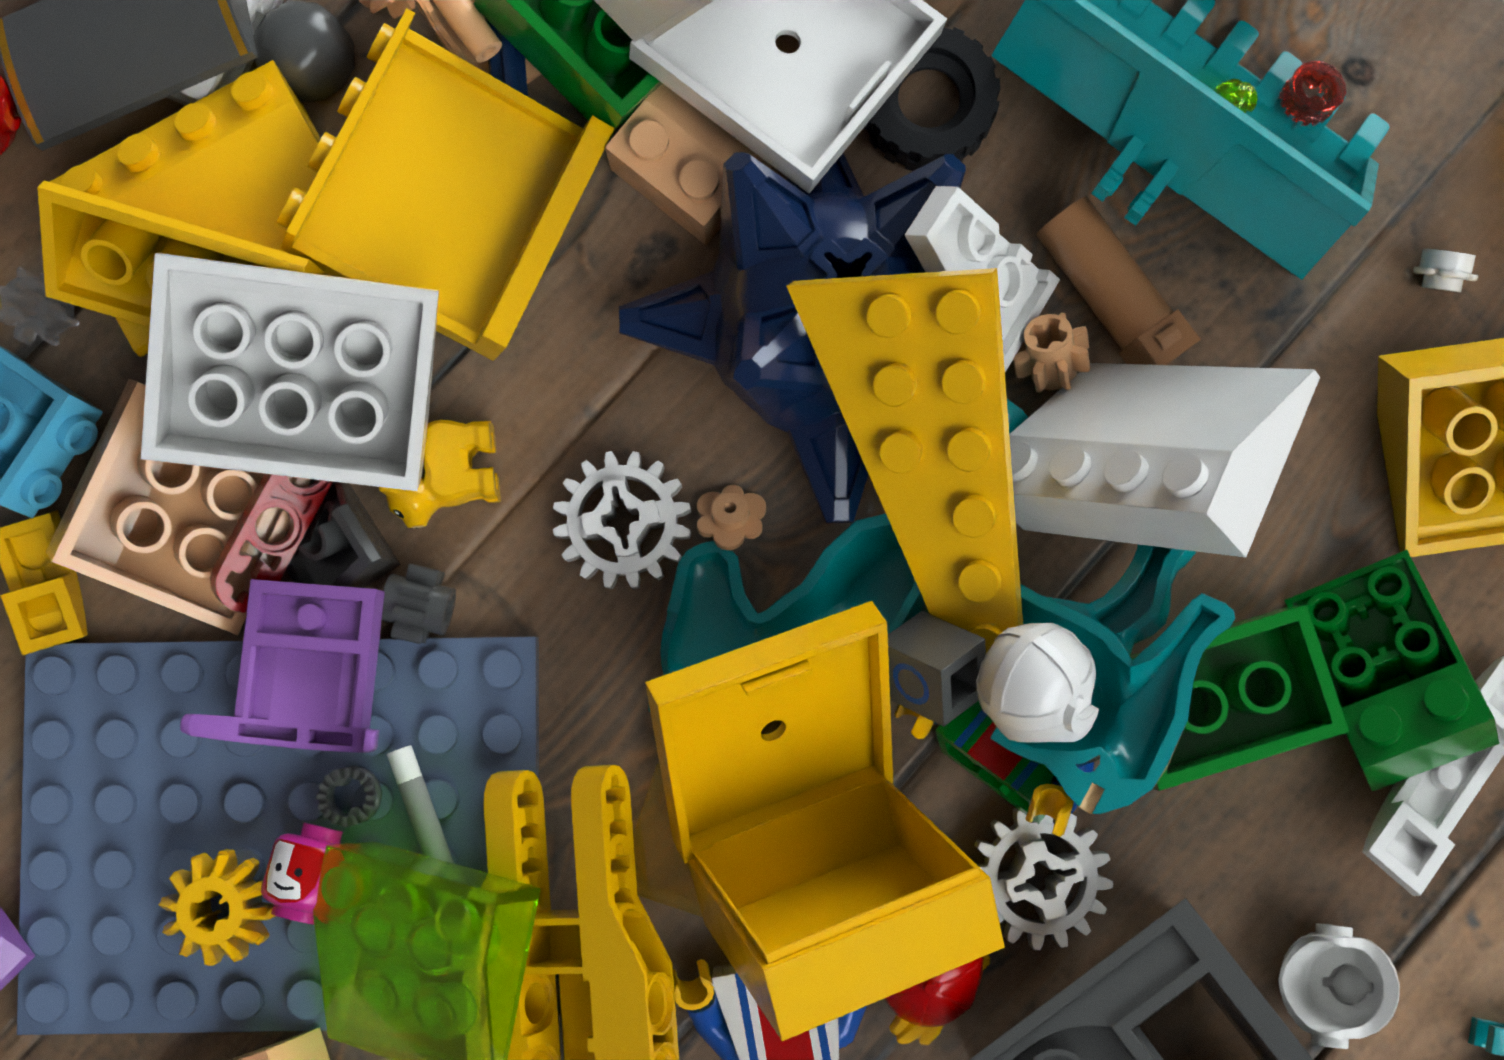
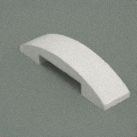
M1504 656L1497 658L1475 680L1495 718L1499 744L1395 783L1382 804L1366 838L1362 853L1412 896H1421L1455 846L1448 839V836L1504 755Z

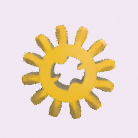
M225 849L219 851L214 860L207 853L195 855L191 858V871L181 869L172 873L169 880L178 894L162 897L158 905L166 911L176 912V920L167 923L163 927L162 933L171 936L182 932L185 935L184 940L180 944L179 955L188 957L201 948L204 965L214 966L221 962L225 954L233 962H237L249 955V943L260 945L269 938L270 934L261 921L272 919L276 916L271 914L274 904L262 902L261 886L263 880L257 883L253 880L259 869V860L250 858L238 866L235 851L233 849ZM221 894L223 897L219 900V904L228 902L229 915L218 919L217 916L221 910L213 912L210 900Z

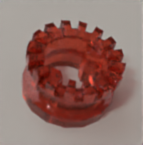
M1309 61L1297 68L1292 77L1285 82L1280 93V99H1283L1280 104L1282 108H1287L1285 112L1287 116L1291 114L1294 116L1292 121L1297 123L1301 120L1303 121V126H1307L1309 123H1312V126H1316L1319 122L1323 123L1329 118L1333 111L1343 103L1346 96V83L1342 74L1334 66L1323 61ZM1305 83L1310 89L1319 86L1318 92L1320 94L1324 92L1322 98L1318 95L1309 98L1305 94L1302 84Z

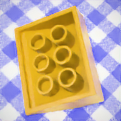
M271 60L257 69L239 76L235 81L202 99L184 106L178 112L149 128L127 137L121 143L83 164L70 168L66 173L50 182L286 252L281 249V245L287 228L278 224L277 220L293 189L296 187L307 193L318 173L307 166L321 138L305 107L275 62ZM116 318L133 351L139 357L148 354L149 327Z
M1504 338L1378 356L1377 417L1400 552L1408 550L1411 557L1504 544Z

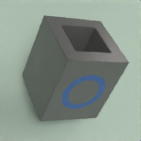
M925 611L919 612L888 634L890 700L939 725L946 726L978 701L976 679L979 674L980 665L986 655L985 638Z

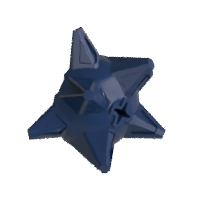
M736 152L723 164L719 256L713 270L619 306V333L714 365L723 383L733 390L751 409L757 412L766 423L788 433L825 522L853 523L869 474L786 286L793 281L925 273L926 271L906 239L905 233L936 186H955L961 189L966 166L953 154H945L864 196L844 153H842L813 190L807 193L789 178L785 180L750 154Z

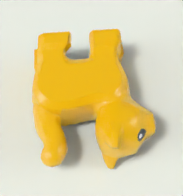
M442 419L428 422L423 464L425 474L424 477H421L418 490L410 491L379 487V491L386 495L389 511L402 519L407 528L419 529L427 526L431 516L441 507L459 506L473 500H485L489 503L501 502L499 477L497 473H494V467L475 469L472 465L473 457L479 451L496 453L493 423L491 421H473L464 424Z

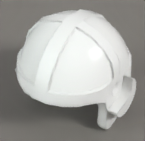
M1029 623L1007 628L994 640V644L988 650L980 665L979 674L976 679L979 703L999 731L1009 740L1016 742H1076L1088 734L1099 711V708L1091 705L1096 679L1094 659L1089 649L1073 632L1055 623Z
M1316 923L1315 932L1300 937L1290 946L1284 956L1278 978L1282 1000L1289 1015L1302 1030L1311 1034V1043L1319 1046L1348 1049L1349 1039L1368 1037L1383 1029L1394 1016L1399 1003L1400 983L1396 968L1391 959L1374 942L1353 936L1352 927Z

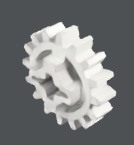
M609 451L605 453V468L597 471L587 460L581 463L586 479L581 484L568 478L564 480L563 485L573 496L570 502H554L553 509L566 516L567 523L554 528L553 534L556 538L571 539L572 544L562 553L563 558L567 562L578 560L581 557L585 560L580 576L589 580L598 570L603 571L604 587L608 589L615 587L619 576H626L630 587L634 590L640 588V573L648 570L658 581L664 577L662 568L659 565V562L664 557L674 562L681 560V555L672 544L675 539H690V529L677 524V518L691 513V507L686 502H673L672 498L682 489V484L679 479L670 480L664 484L660 481L665 469L663 463L656 461L646 471L641 469L642 461L639 452L632 451L627 465H619L613 452ZM627 479L638 481L648 486L658 495L660 500L641 501L630 493ZM603 485L604 496L592 512L582 513L590 495ZM618 493L628 511L632 515H639V521H634L629 525L630 534L627 535L628 549L619 532L614 527H607V521L616 518V507H619ZM665 525L658 544L650 553L642 557L640 545L652 529L662 528ZM604 539L614 546L618 563L600 558L591 551L585 541Z
M1014 808V825L1008 828L994 819L990 822V825L997 838L992 844L983 840H976L974 844L986 856L984 864H976L991 879L999 922L1007 921L1003 937L1014 944L1020 938L1023 931L1027 932L1029 946L1033 950H1041L1045 935H1051L1058 946L1061 948L1067 947V929L1074 927L1087 936L1091 932L1087 921L1084 919L1087 912L1092 911L1104 915L1107 910L1100 901L1095 899L1097 890L1113 888V881L1099 875L1097 871L1098 867L1110 861L1109 854L1104 851H1090L1089 847L1094 843L1098 834L1090 828H1085L1075 834L1073 831L1076 826L1077 816L1070 814L1065 833L1060 838L1070 845L1073 852H1062L1054 855L1048 852L1045 841L1041 839L1040 833L1052 834L1055 824L1053 818L1045 815L1039 824L1034 820L1030 823L1026 821V814ZM1014 844L1016 854L1008 870L998 873L1000 862L1005 852ZM1038 861L1048 869L1054 870V874L1045 878L1046 889L1041 892L1030 883H1026V879L1035 875L1033 864ZM1081 881L1076 898L1066 909L1064 901L1072 885ZM1025 899L1033 904L1040 920L1025 918L1014 913L1005 902L1012 901L1014 903Z

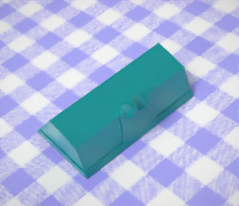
M1025 0L991 56L1009 71L1107 140L1108 144L1120 152V155L1091 193L1097 199L1103 202L1106 197L1113 195L1122 183L1124 173L1133 162L1154 176L1145 190L1139 191L1127 207L1128 212L1124 218L1136 226L1163 189L1168 186L1179 195H1183L1292 275L1302 280L1351 225L1355 227L1369 212L1373 204L1379 163L1370 156L1388 132L1389 124L1378 115L1370 114L1365 118L1349 141L1345 140L1326 126L1346 98L1345 92L1333 83H1326L1306 110H1303L1282 95L1302 67V62L1289 52H1282L1261 80L1239 64V61L1259 36L1258 30L1246 21H1239L1219 48L1196 33V30L1215 6V0H1188L1176 17H1173L1152 2L1153 0Z

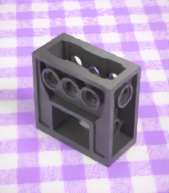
M1185 898L969 1060H1164L1139 1026L1197 982H1200L1259 1060H1313V1058Z

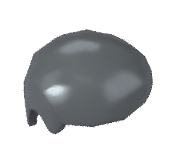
M288 0L267 12L254 32L258 58L254 59L257 67L273 60L301 103L323 101L344 87L355 68L354 43L351 36L329 10L316 2Z

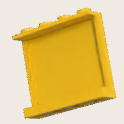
M406 8L396 28L384 23L379 30L367 55L368 59L376 63L367 82L354 77L337 110L338 113L347 117L338 136L335 137L325 131L316 146L307 167L318 173L307 193L295 187L277 220L278 224L287 228L281 249L289 254L311 260L331 276L439 290L436 331L494 361L506 349L615 128L593 115L582 128L409 29L415 12Z

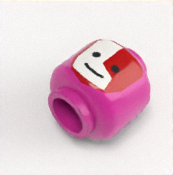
M304 822L300 835L287 833L276 838L261 886L263 898L274 904L271 912L272 915L297 922L324 926L326 916H336L345 910L358 866V856L351 848L340 845L342 831Z

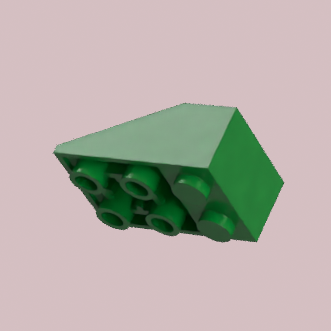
M1408 550L1284 600L1287 607L1307 604L1349 732L1345 733L1372 792L1499 744L1495 718Z

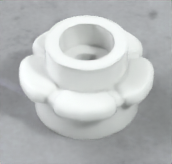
M1423 249L1419 267H1414L1413 269L1415 274L1424 275L1423 288L1460 293L1464 280L1477 281L1479 276L1472 274L1476 255L1436 249Z

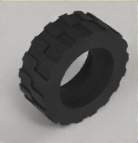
M944 27L937 40L863 128V130L867 129L870 135L869 141L875 149L879 148L885 154L884 158L891 163L898 162L904 165L905 169L914 171L945 154H953L962 162L963 158L967 155L972 156L979 149L982 140L986 139L1000 101H997L1001 90L1000 78H996L994 72L996 65L992 57H987L982 50L984 46L976 39L971 40L965 36V31L956 27L953 29ZM927 69L940 71L950 77L955 83L960 97L959 108L954 117L944 125L934 128L921 127L910 122L902 113L898 101L899 89L905 79L917 71Z

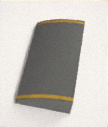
M40 0L0 19V61L23 124L34 146L42 151L258 58L246 0Z

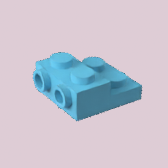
M0 346V505L33 519L39 509L52 505L60 496L62 490L60 477L73 457L85 453L95 443L98 434L95 424L103 411L65 385L47 377L2 346Z

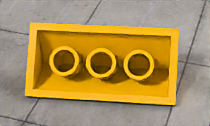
M45 180L37 187L45 297L150 328L154 255L156 253L328 275L311 260Z

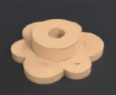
M728 485L721 493L707 492L697 502V510L701 516L697 521V530L703 537H713L715 544L723 550L737 549L743 544L745 538L755 539L761 535L763 527L760 519L766 513V502L762 496L756 493L744 494L743 489L738 485Z

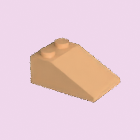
M663 83L645 98L605 146L610 168L615 174L706 246L720 230L723 164L734 153L745 152L768 168L772 167Z

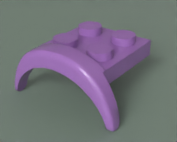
M250 579L234 716L185 714L180 722V730L194 737L267 746L351 753H371L377 750L380 730L370 728L385 591L370 588Z

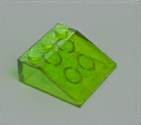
M375 841L326 845L319 879L317 902L313 909L328 1038L391 1060H507L541 888Z

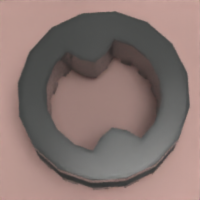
M348 766L333 770V772L324 777L325 779L318 786L319 793L316 796L319 802L318 809L322 811L323 817L334 825L349 827L366 822L376 814L381 805L382 789L380 782L371 771L364 767ZM353 778L365 787L364 792L367 793L365 796L366 803L352 807L347 814L336 805L334 793L336 786L349 785Z

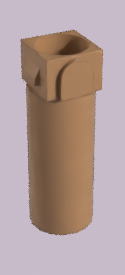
M1087 196L1065 208L1037 232L1036 236L1120 347L1122 351L1119 352V355L1126 364L1167 365L1201 340L1179 309L1176 311L1171 309Z

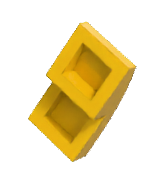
M58 510L33 517V519L30 518L0 527V566L9 588V592L0 596L22 656L88 635L77 572L51 562L46 553L61 521Z

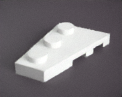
M936 186L905 233V237L926 272L997 268L1004 368L1006 372L1024 342L1026 326L1031 320L1040 315L1060 279L1052 271L1038 269L1030 262L1033 254L1022 244L1009 243L999 234V223L959 187Z

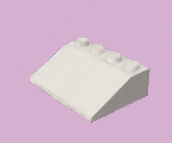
M156 253L154 255L141 459L417 491L423 474L439 290Z
M1090 363L1089 372H1080L1070 381L1071 389L1061 388L1009 434L1016 523L1026 531L1247 557L1320 376L1315 369Z

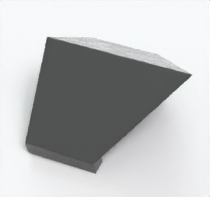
M333 482L286 571L294 583L365 588L401 564L350 483Z

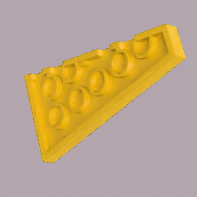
M997 268L791 282L786 286L929 613L985 638L987 653L1000 633L1007 628L1023 625Z

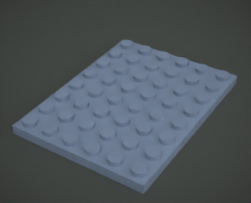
M539 637L427 638L426 644H417L400 639H380L370 728L378 729L380 732L377 750L371 753L267 746L194 737L183 733L180 730V722L185 714L234 716L243 641L66 643L26 654L19 933L35 957L18 973L17 1035L310 1031L319 1027L321 1031L469 1029L466 972L490 907L483 805L484 791L491 775L498 771L529 770L533 771L539 779ZM412 745L478 931L457 940H453L387 757L388 753ZM348 766L364 767L371 771L380 782L382 789L380 807L376 814L366 822L349 827L332 824L331 821L323 817L322 811L318 809L319 802L316 799L317 793H319L318 786L323 782L324 777L333 772V770ZM353 778L349 785L336 786L334 793L336 805L347 814L352 807L364 805L366 803L365 796L367 795L364 792L365 787ZM304 822L343 832L340 845L351 848L357 854L358 866L345 910L336 916H326L324 926L297 922L278 916L262 920L261 922L270 934L264 943L260 945L249 943V955L237 962H233L225 954L221 962L214 966L204 965L201 948L188 957L179 955L180 944L185 938L182 932L171 936L162 933L163 927L167 923L176 920V912L166 911L158 904L161 902L162 897L178 894L169 878L173 872L181 869L191 871L190 863L193 856L207 853L214 860L219 851L233 849L237 856L238 866L247 859L255 858L260 862L259 869L253 877V880L257 883L264 879L273 844L280 835L287 833L300 835ZM221 894L210 900L213 912L221 910L217 916L218 919L229 915L228 902L219 904V900L223 897ZM262 895V902H268Z

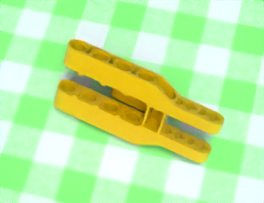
M617 765L584 766L578 769L574 776L571 787V809L578 909L551 910L544 796L538 777L533 771L529 770L498 771L492 774L486 783L483 803L490 907L466 972L471 1060H561L555 974H559L564 1060H679L673 963L637 894L631 795L625 772Z

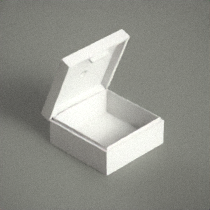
M594 0L632 39L630 42L629 58L807 193L813 190L937 40L947 21L945 16L923 0ZM781 35H791L798 40L799 49L793 53H784L777 48L775 40Z

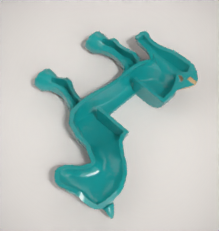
M1007 399L1010 434L1028 416L1021 408ZM886 513L854 521L822 552L801 585L782 596L761 613L756 612L746 596L739 559L732 550H723L714 541L700 543L687 550L677 565L671 598L667 608L666 622L662 632L660 654L663 675L869 601L874 603L887 621L888 634L919 612L925 611L929 613ZM1137 544V550L1132 562L1121 579L1103 597L1089 604L1042 596L1020 583L1023 625L1029 623H1055L1073 632L1089 649L1096 668L1091 705L1099 708V711L1088 734L1076 742H1016L1009 740L997 727L990 739L1021 757L1037 764H1044L1058 779L1066 794L1077 806L1090 814H1103L1128 806L1155 787L1167 770L1188 721L1193 682L1202 653L1218 635L1230 628L1236 619L1234 610L1226 603L1201 593L1191 600L1152 644L1145 648L1136 658L1131 659L1130 654L1134 644L1152 637L1166 624L1171 607L1172 583L1178 571L1186 566L1196 554V551ZM1100 759V764L1093 772H1083L1078 768Z

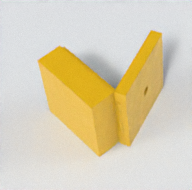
M872 601L645 682L673 842L684 864L688 863L705 926L781 1041H785L1005 948L990 877L892 784L893 757L887 621ZM782 721L775 731L769 734H761L763 728L770 722Z

